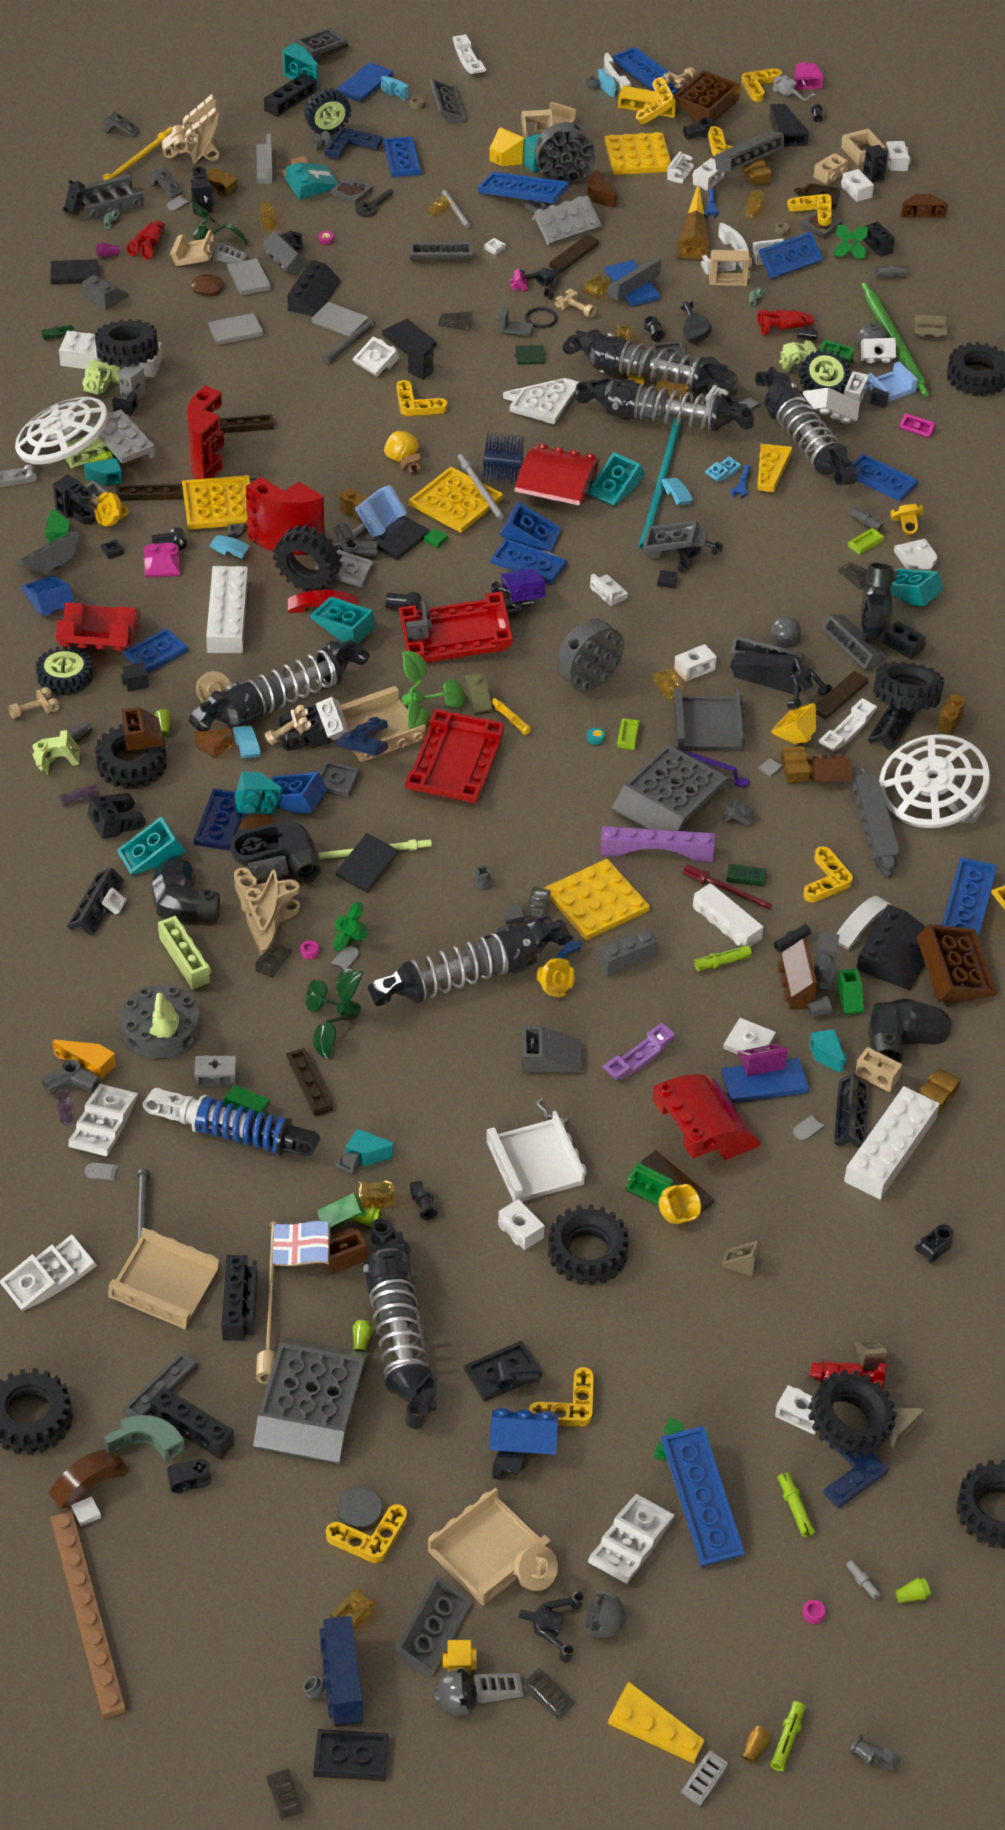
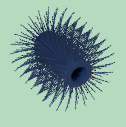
M487 434L483 458V477L485 478L486 476L488 480V475L491 474L490 478L493 477L495 480L500 477V480H504V483L506 478L513 483V477H515V485L518 477L517 469H519V475L523 464L524 439L520 442L521 438L519 437L518 443H516L517 439L514 440L513 437L510 442V439H507L506 436L503 441V434L501 435L502 439L499 436L496 437V434H494L495 438Z

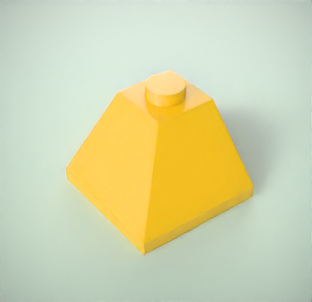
M500 127L490 146L489 161L500 166L524 164L525 138Z
M812 703L795 710H790L771 732L793 744L808 742L812 738L811 735L816 731V705Z

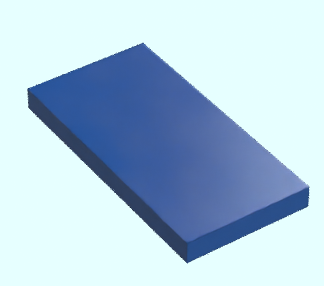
M369 62L340 85L337 90L341 91L345 97L362 102L381 86V77L391 78L393 71Z
M412 136L383 139L391 177L421 175V168Z
M812 231L758 251L770 279L824 260Z
M631 260L605 267V273L612 282H615L638 268V266ZM649 281L626 295L625 299L631 306L659 300L660 294Z
M862 454L852 463L857 476L856 481L898 501H902L919 482V480L865 454Z
M507 538L491 557L492 564L512 571L534 568L544 581L551 585L567 565L566 559Z
M799 1058L786 1059L785 1069L748 1077L743 1066L721 1068L725 1088L732 1103L803 1094L809 1091Z

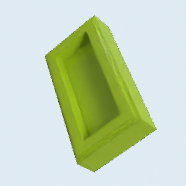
M871 528L849 541L848 547L861 555L883 542L884 536L874 528Z
M622 718L617 748L635 750L640 720Z

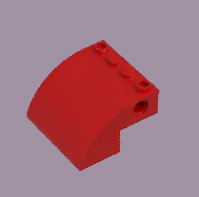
M208 385L198 390L187 407L190 470L194 479L213 478L223 469L222 455L216 452L225 445L224 432L220 430V416L213 413L222 406V392L208 387Z
M538 443V445L533 446L528 451L516 482L515 492L581 505L587 501L590 481L597 478L600 458H596L595 454L586 453V455H581L580 451L570 450V452H567L562 447L555 446L552 449L548 448L547 444Z
M259 477L249 485H246L247 536L250 541L273 552L277 543L288 529H293L297 525H299L300 529L303 525H307L310 530L315 527L317 528L316 532L321 534L323 531L325 533L324 496L300 481L285 491L263 477ZM293 551L294 555H308L303 551Z
M65 602L64 620H57L55 642L60 643V646L71 647V644H78V648H88L89 645L95 646V649L106 650V647H113L115 651H124V648H131L135 642L141 611L135 607L118 606L115 608Z
M688 1074L653 1086L654 1104L662 1115L669 1113L684 1134L683 1146L692 1159L717 1149L723 1159L727 1160L760 1146V1142L718 1082L712 1077L702 1074Z

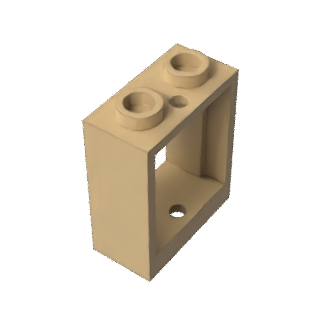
M552 109L522 111L523 137H528L526 122L547 121L548 128L552 126Z
M869 128L842 136L841 148L857 166L864 165L866 150L861 151L858 147L880 145L886 151V147Z
M711 250L709 285L747 286V279L750 280L751 271L748 268L752 266V257H749V251ZM718 261L744 262L743 273H717Z

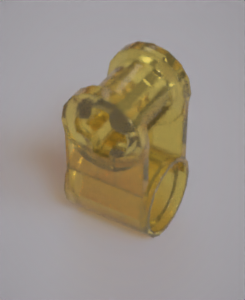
M389 1181L360 1182L356 1185L355 1194L362 1200L364 1209L373 1207L390 1208L396 1201L393 1194V1184Z

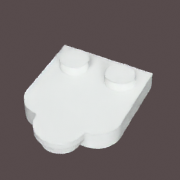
M926 539L894 546V552L906 569L930 571L936 565L937 555Z

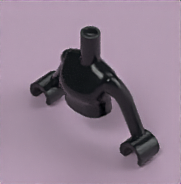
M560 266L552 271L542 268L531 274H525L524 270H520L526 279L535 278L537 283L542 286L552 283L550 288H545L544 296H548L550 300L553 299L554 289L559 280L557 275L562 272Z
M706 540L705 545L712 548L714 555L717 554L718 550L722 552L723 544L721 542L713 543ZM701 547L676 549L680 557L677 568L679 572H683V567L688 569L689 562L685 559V556L688 559L700 553Z
M497 581L492 582V593L502 591L511 595L508 588L500 586ZM503 597L507 616L520 614L524 606H535V599L512 602L511 597Z
M800 657L793 659L796 671L791 676L794 685V700L788 701L787 707L789 710H795L801 706L802 702L799 700V692L813 687L811 677L820 686L818 688L820 695H826L832 690V686L824 684L813 670L802 666Z
M580 1591L574 1592L570 1598L543 1603L537 1608L535 1613L523 1609L519 1613V1618L533 1622L535 1634L547 1639L560 1650L559 1658L566 1663L571 1660L572 1656L565 1652L572 1653L573 1647L570 1644L564 1645L555 1637L559 1634L563 1613L555 1612L551 1609L567 1605L576 1610L580 1609L582 1603L575 1600H583L584 1595Z

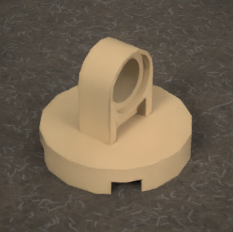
M207 672L197 681L196 694L202 703L206 702L215 690L223 691L226 689V686L231 685V682L221 672Z
M531 1544L524 1551L521 1550L515 1560L514 1573L518 1576L519 1584L522 1587L532 1591H542L554 1582L558 1563L555 1554L550 1548L540 1544Z

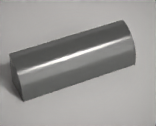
M410 242V260L472 259V242Z
M653 258L607 287L606 294L618 301L656 278L661 272V259Z
M829 614L822 630L859 665L868 670L876 667L885 659L887 655L871 640H864L863 633L844 615Z
M739 635L734 636L730 651L735 654L740 652L800 657L801 663H803L805 658L804 653Z

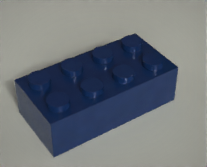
M351 1616L323 1619V1628L319 1629L320 1650L323 1658L322 1665L325 1676L326 1697L328 1698L329 1718H334L335 1727L363 1723L362 1694Z

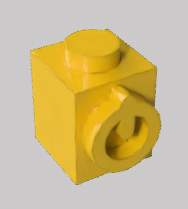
M448 1640L447 1653H443V1668H447V1671L454 1668L465 1667L470 1674L469 1677H471V1670H476V1648H471V1640Z

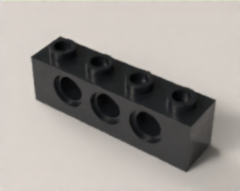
M304 73L300 74L264 97V111L279 117L316 93V79Z
M164 1386L150 1401L151 1416L169 1422L177 1429L180 1435L220 1460L233 1447V1429Z

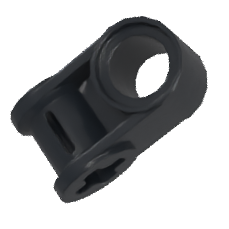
M945 1224L937 1226L917 1242L915 1250L926 1256L929 1263H934L951 1248L954 1234L953 1229Z
M196 1459L169 1466L167 1468L170 1490L173 1493H183L188 1490L208 1486L212 1480L209 1472V1463L204 1459Z

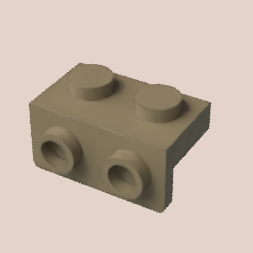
M915 314L913 330L918 336L933 334L934 337H942L947 335L946 316Z

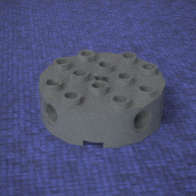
M571 122L557 123L545 129L537 139L534 149L538 168L544 178L569 182V184L587 177L594 168L597 158L593 139L587 129Z
M599 618L589 619V622L584 625L582 623L579 624L567 635L558 651L557 658H559V663L556 666L558 674L576 689L582 691L594 689L603 682H607L616 667L622 662L621 658L624 650L623 636L617 629L612 628L605 620Z
M156 985L141 988L132 994L122 1006L120 1025L124 1044L132 1053L148 1060L167 1057V1060L173 1059L190 1051L198 1041L200 1034V1012L197 1002L188 992L179 989L177 986ZM157 993H163L166 1000L172 1004L176 1013L179 1014L178 1027L175 1034L170 1038H158L150 1033V1028L153 1026L152 1015L155 1010Z

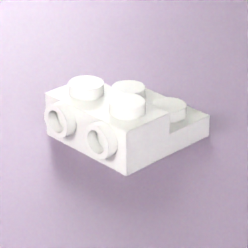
M372 337L353 358V361L358 366L378 377L385 368L390 369L400 357L398 350L394 346L390 347L382 339L378 340Z

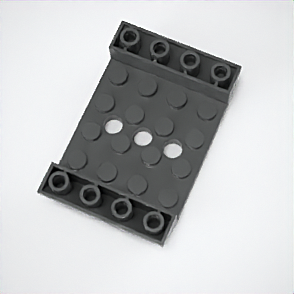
M667 744L623 785L612 807V811L643 829L683 831V824L717 791L721 790L726 793L736 784L737 780L678 747Z
M285 1338L280 1342L258 1413L253 1448L340 1465L345 1447L344 1436L362 1373H365L370 1353L292 1338ZM294 1382L296 1386L294 1388H287L285 1384ZM310 1386L318 1388L315 1392H308L306 1390ZM336 1390L339 1394L337 1396H330L328 1392Z

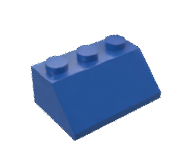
M506 1408L492 1410L489 1450L556 1455L558 1415L550 1411L532 1413L530 1410L511 1412Z

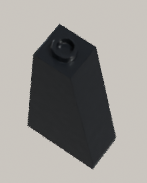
M770 104L769 118L773 131L784 133V147L807 146L809 131L787 105Z
M737 652L731 660L730 668L733 670L735 678L794 694L791 676L796 671L793 659L797 656Z

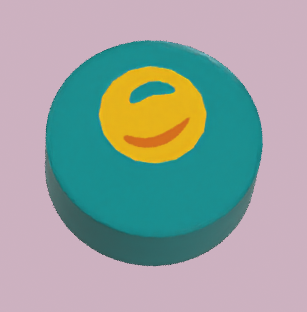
M591 728L587 731L586 739L590 744L599 745L604 742L605 733L602 729Z

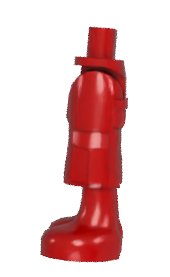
M154 221L146 225L136 235L135 239L128 242L126 245L127 253L130 256H136L140 251L141 256L145 260H150L154 255L153 247L159 242L164 232L165 224L160 221Z
M760 309L757 313V323L761 325L762 335H767L772 326L785 330L803 326L807 327L808 324H814L812 314H806L797 310H776L774 312Z
M822 1361V1363L812 1362L809 1377L817 1378L818 1382L822 1383L833 1372L839 1375L842 1370H847L848 1374L851 1375L853 1371H859L860 1377L864 1378L867 1374L871 1376L869 1381L874 1384L877 1381L881 1383L879 1388L883 1391L887 1363H879L875 1371H863L862 1364L827 1362L825 1365V1361Z

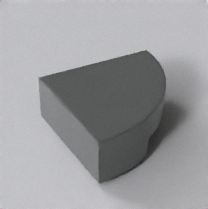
M228 524V537L237 538L245 532V524Z
M519 903L507 909L505 924L524 921V915Z
M350 1152L343 1155L337 1160L335 1167L351 1174L355 1173L360 1153Z

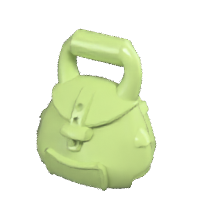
M157 993L155 1010L152 1015L153 1026L150 1028V1033L158 1038H170L175 1034L178 1027L179 1014L176 1013L172 1004L166 1000L163 993Z

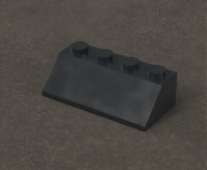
M310 260L287 295L288 311L313 317L334 293L340 283L339 277L326 263Z

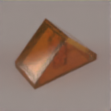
M231 729L195 732L196 748L216 759L232 745Z

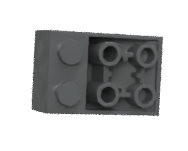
M522 1026V1072H582L581 1039L543 1026Z

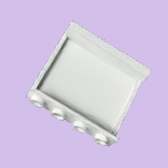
M553 1111L552 1120L497 1134L495 1127L487 1129V1144L513 1202L517 1199L524 1202L584 1185L585 1176L587 1175L586 1167L584 1164H581L577 1148L572 1146L571 1135L566 1133L564 1121L562 1118H559L556 1111Z

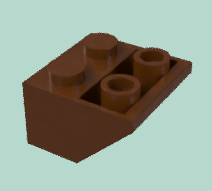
M140 707L121 709L127 751L164 746L158 717Z
M845 754L831 755L829 759H827V755L813 756V759H809L808 764L812 765V775L810 776L813 782L851 780V758H845Z
M348 1227L330 1234L329 1264L323 1263L329 1275L362 1263L368 1257L367 1244L360 1231Z

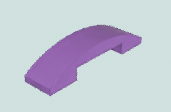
M660 1023L647 1033V1038L621 1058L617 1055L603 1065V1069L615 1080L628 1077L656 1058L674 1039L675 1034L663 1023Z

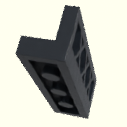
M895 705L888 706L869 736V743L882 741L887 750L894 749L917 710H906L903 707L899 709Z
M112 867L96 874L67 925L70 930L81 927L88 935L95 933L108 908L101 904L111 888L118 892L124 881Z
M855 1073L844 1077L838 1083L834 1144L838 1147L851 1142L860 1148L866 1140L870 1084Z

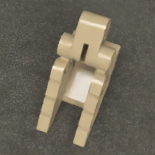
M213 94L183 118V126L175 125L172 128V133L162 141L163 155L165 157L173 158L178 153L187 152L191 154L194 164L202 155L209 161H215L219 158V150L216 147L217 141L214 136L219 112L215 107L216 98ZM211 151H215L217 153L213 157L208 155Z
M239 868L234 872L235 890L241 902V909L246 912L247 924L256 945H258L261 956L268 954L273 945L279 924L295 916L300 911V903L295 899H291L299 893V884L295 880L278 881L275 870L271 871L266 883L257 884L255 876L252 875L249 869ZM288 886L296 887L295 889L290 891L286 889V887ZM294 905L296 908L290 910L287 906Z

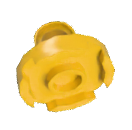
M104 492L96 501L98 507L94 511L95 518L101 525L112 527L118 520H122L128 514V508L121 503L115 493Z
M917 504L900 506L896 512L894 509L891 510V519L893 521H901L902 530L906 535H914L918 529L917 518L925 513L924 506L920 505V507H917ZM907 523L914 524L915 529L913 531H907L905 525Z
M561 958L549 960L544 967H540L537 970L536 974L543 991L549 996L558 998L566 995L565 992L568 988H572L575 979L574 969L570 967L569 961Z

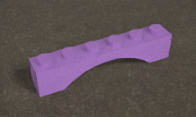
M602 826L600 855L621 856L640 849H664L680 853L693 861L713 862L715 833Z

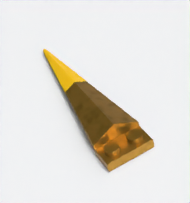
M699 185L696 188L678 242L677 258L704 260L703 255H706L708 258L709 241Z

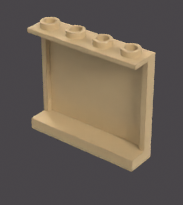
M396 686L340 705L349 731H352L358 725L364 724L372 717L387 720L388 727L370 737L388 743L389 749L377 756L425 739V725L409 730L408 710L399 699V690ZM352 750L360 762L377 757Z
M142 1228L141 1238L117 1279H112L109 1284L108 1297L186 1330L219 1271L220 1260L211 1254L200 1252L192 1246L181 1244L173 1238L162 1236L154 1230Z
M495 1487L492 1491L485 1492L474 1505L467 1506L460 1516L449 1520L442 1530L434 1532L428 1540V1552L484 1606L518 1578L514 1573V1565L517 1555L521 1550L524 1551L531 1544H540L550 1548L551 1540L546 1535L540 1538L498 1498V1489Z

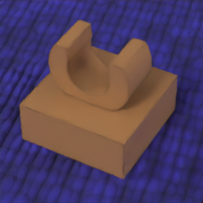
M419 453L404 457L400 463L402 470L407 468L408 474H412L413 470L411 467H415L416 471L419 472L421 469L419 464L421 457Z

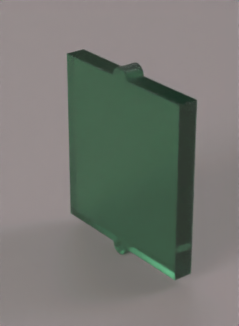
M543 345L515 346L517 365L545 364L546 353L544 352Z

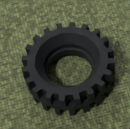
M122 319L116 323L112 321L110 325L104 324L103 328H98V332H95L97 357L103 363L108 362V365L116 364L117 367L121 365L130 367L131 364H135L137 366L140 362L147 363L148 359H154V356L158 354L157 351H159L157 330L153 324L149 325L147 321L142 323V320L133 321V319L123 321Z
M969 342L966 346L959 345L958 349L954 348L953 353H950L947 380H950L951 386H956L957 391L963 390V394L966 395L967 393H972V396L981 394L982 397H986L988 393L992 396L995 391L1001 392V389L1005 388L1004 351H998L996 346L993 348L989 347L988 343L980 345V342H976V345H972ZM966 365H983L989 367L991 370L975 371L968 368Z
M297 525L293 529H288L274 548L273 560H277L275 567L280 568L279 574L281 576L285 575L287 577L286 582H293L295 584L294 587L297 589L300 586L303 587L305 592L308 589H311V591L324 590L325 587H329L341 570L342 562H340L342 555L337 554L338 546H333V539H327L325 537L326 533L323 531L321 534L316 532L317 528L315 527L310 530L307 525H303L300 529L299 525ZM293 551H303L313 557L318 564L319 571L303 566L296 559Z
M892 661L891 664L886 662L883 666L879 665L876 670L873 693H875L874 696L876 698H879V701L887 702L886 705L889 706L895 705L899 709L903 707L906 710L916 709L921 711L923 708L930 710V707L936 708L940 704L944 677L940 676L939 672H934L933 668H926V665L919 666L915 665L914 662L909 664L905 661H901V663Z
M120 724L118 729L110 728L109 734L104 732L102 740L98 739L97 747H95L97 770H99L100 777H105V782L107 783L112 781L114 787L123 785V789H128V786H134V789H139L138 785L141 784L146 787L149 786V781L151 780L155 783L157 775L162 776L164 774L163 769L167 767L164 738V746L144 748L148 751L144 757L139 760L124 761L114 756L120 749L127 748L123 724Z
M590 1204L588 1209H582L581 1205L576 1206V1211L573 1212L570 1208L566 1209L565 1216L563 1217L559 1214L556 1218V1223H552L551 1232H549L548 1257H551L550 1263L552 1267L557 1266V1273L559 1275L565 1273L566 1280L571 1281L572 1278L577 1279V1284L582 1285L583 1281H589V1285L592 1286L595 1285L597 1280H600L603 1284L606 1283L608 1276L614 1279L617 1275V1270L622 1271L624 1269V1262H627L629 1238L628 1229L623 1228L624 1221L622 1219L616 1220V1213L613 1211L610 1214L605 1213V1207L602 1206L599 1210L593 1209V1205ZM591 1235L603 1240L608 1249L604 1256L587 1260L572 1254L569 1250V1244L579 1236Z
M33 1368L32 1373H25V1369H20V1374L16 1376L11 1372L7 1374L8 1380L5 1382L0 1379V1442H2L3 1449L8 1451L12 1447L14 1448V1454L19 1455L21 1450H27V1455H33V1450L39 1449L40 1453L46 1452V1446L51 1445L52 1448L57 1446L56 1439L60 1438L63 1440L66 1437L65 1429L70 1430V1419H73L70 1394H68L65 1383L61 1385L60 1378L57 1375L52 1379L49 1371L45 1370L43 1374H39L38 1368ZM23 1396H41L49 1403L48 1413L36 1422H16L8 1414L10 1405Z
M842 1370L839 1375L833 1372L829 1378L826 1377L812 1396V1401L808 1406V1409L812 1410L808 1415L809 1420L815 1421L812 1428L814 1431L819 1430L821 1433L819 1439L821 1441L828 1440L830 1442L828 1447L831 1449L835 1446L840 1448L841 1454L845 1455L847 1451H850L852 1457H857L860 1452L864 1456H868L871 1451L875 1453L896 1425L894 1420L897 1417V1412L892 1411L895 1406L894 1401H888L887 1399L890 1395L887 1390L883 1392L879 1388L881 1383L878 1381L875 1384L869 1381L871 1376L866 1374L864 1378L860 1377L859 1371H853L851 1375L848 1374L847 1370ZM835 1402H848L855 1405L866 1416L868 1428L858 1430L846 1425L835 1414L833 1404Z
M988 1460L987 1466L984 1467L982 1463L976 1465L975 1471L970 1469L967 1472L966 1479L963 1478L957 1499L956 1511L957 1514H961L959 1520L961 1526L967 1524L966 1532L969 1536L975 1533L977 1535L976 1541L979 1543L984 1539L989 1541L988 1547L994 1548V1544L998 1543L1001 1544L1002 1549H1005V1521L994 1520L987 1516L979 1504L981 1497L988 1492L998 1491L1005 1493V1460H1001L1000 1464H995L994 1460Z

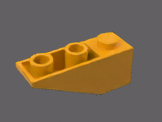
M53 1040L54 1054L59 1059H64L65 1061L69 1059L77 1060L80 1067L101 1077V1080L116 1066L115 1053L100 1044Z

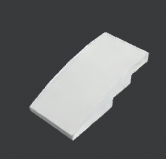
M99 1084L85 1104V1112L77 1121V1129L70 1137L68 1147L107 1156L130 1116L138 1093Z
M71 1234L57 1247H54L52 1244L36 1258L32 1254L2 1278L0 1284L19 1308L25 1311L61 1292L97 1265Z
M635 1494L615 1517L613 1525L603 1535L601 1543L589 1556L588 1563L628 1584L662 1538L675 1515Z

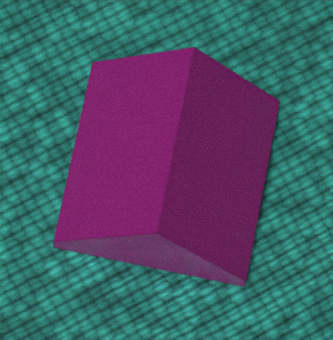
M770 1044L737 1051L747 1077L785 1069L788 1052L785 1046Z

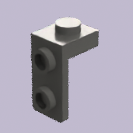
M113 111L110 117L107 116L102 123L104 124L102 131L106 134L113 124L132 137L136 135L139 129L133 122H130L116 111Z
M166 167L160 170L157 169L151 174V178L148 181L151 186L160 183L170 198L182 193V189Z
M502 307L501 312L497 314L499 332L530 336L533 324L509 321V307Z
M425 601L422 602L423 620L406 622L408 640L429 638L428 630H432L431 619L427 620V618H430L429 607L426 608Z

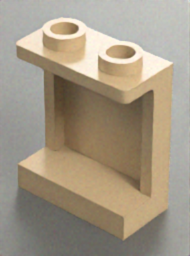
M550 102L549 109H552L553 125L562 122L576 123V109ZM547 121L535 122V132L542 134L548 128Z
M208 230L205 239L187 242L184 235H179L170 255L176 266L208 261L217 244V238L212 230Z

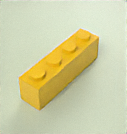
M623 86L618 97V108L640 111L659 99L656 91ZM675 103L674 106L660 115L675 118L679 105Z

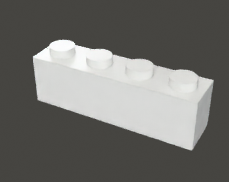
M710 883L694 893V909L706 917L710 923L718 927L723 934L730 937L736 945L740 947L749 945L751 947L762 940L763 926Z

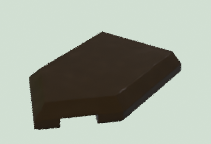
M810 183L802 189L800 187L794 189V192L800 197L829 194L832 207L836 208L841 188Z

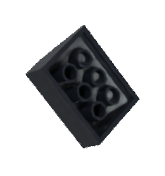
M887 904L858 955L856 968L862 973L910 991L925 964L916 937L926 926L907 911Z

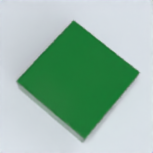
M436 528L424 536V542L436 548L448 540V535Z

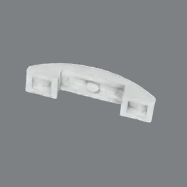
M467 35L454 36L453 43L464 68L470 74L486 72L481 60L478 61L473 53L471 42Z
M605 53L604 70L608 76H613L614 81L617 82V91L620 93L623 86L631 87V83L626 76H619L613 68L614 60L608 53Z
M724 223L719 224L718 236L724 245L731 244L734 250L748 251L745 240L736 230ZM737 262L743 270L744 262Z
M862 698L852 707L851 714L835 730H829L819 740V743L832 751L842 748L862 730L874 714L877 706Z
M873 896L862 903L836 933L840 935L838 945L849 951L860 939V934L878 916L882 915L887 904H892L878 896Z

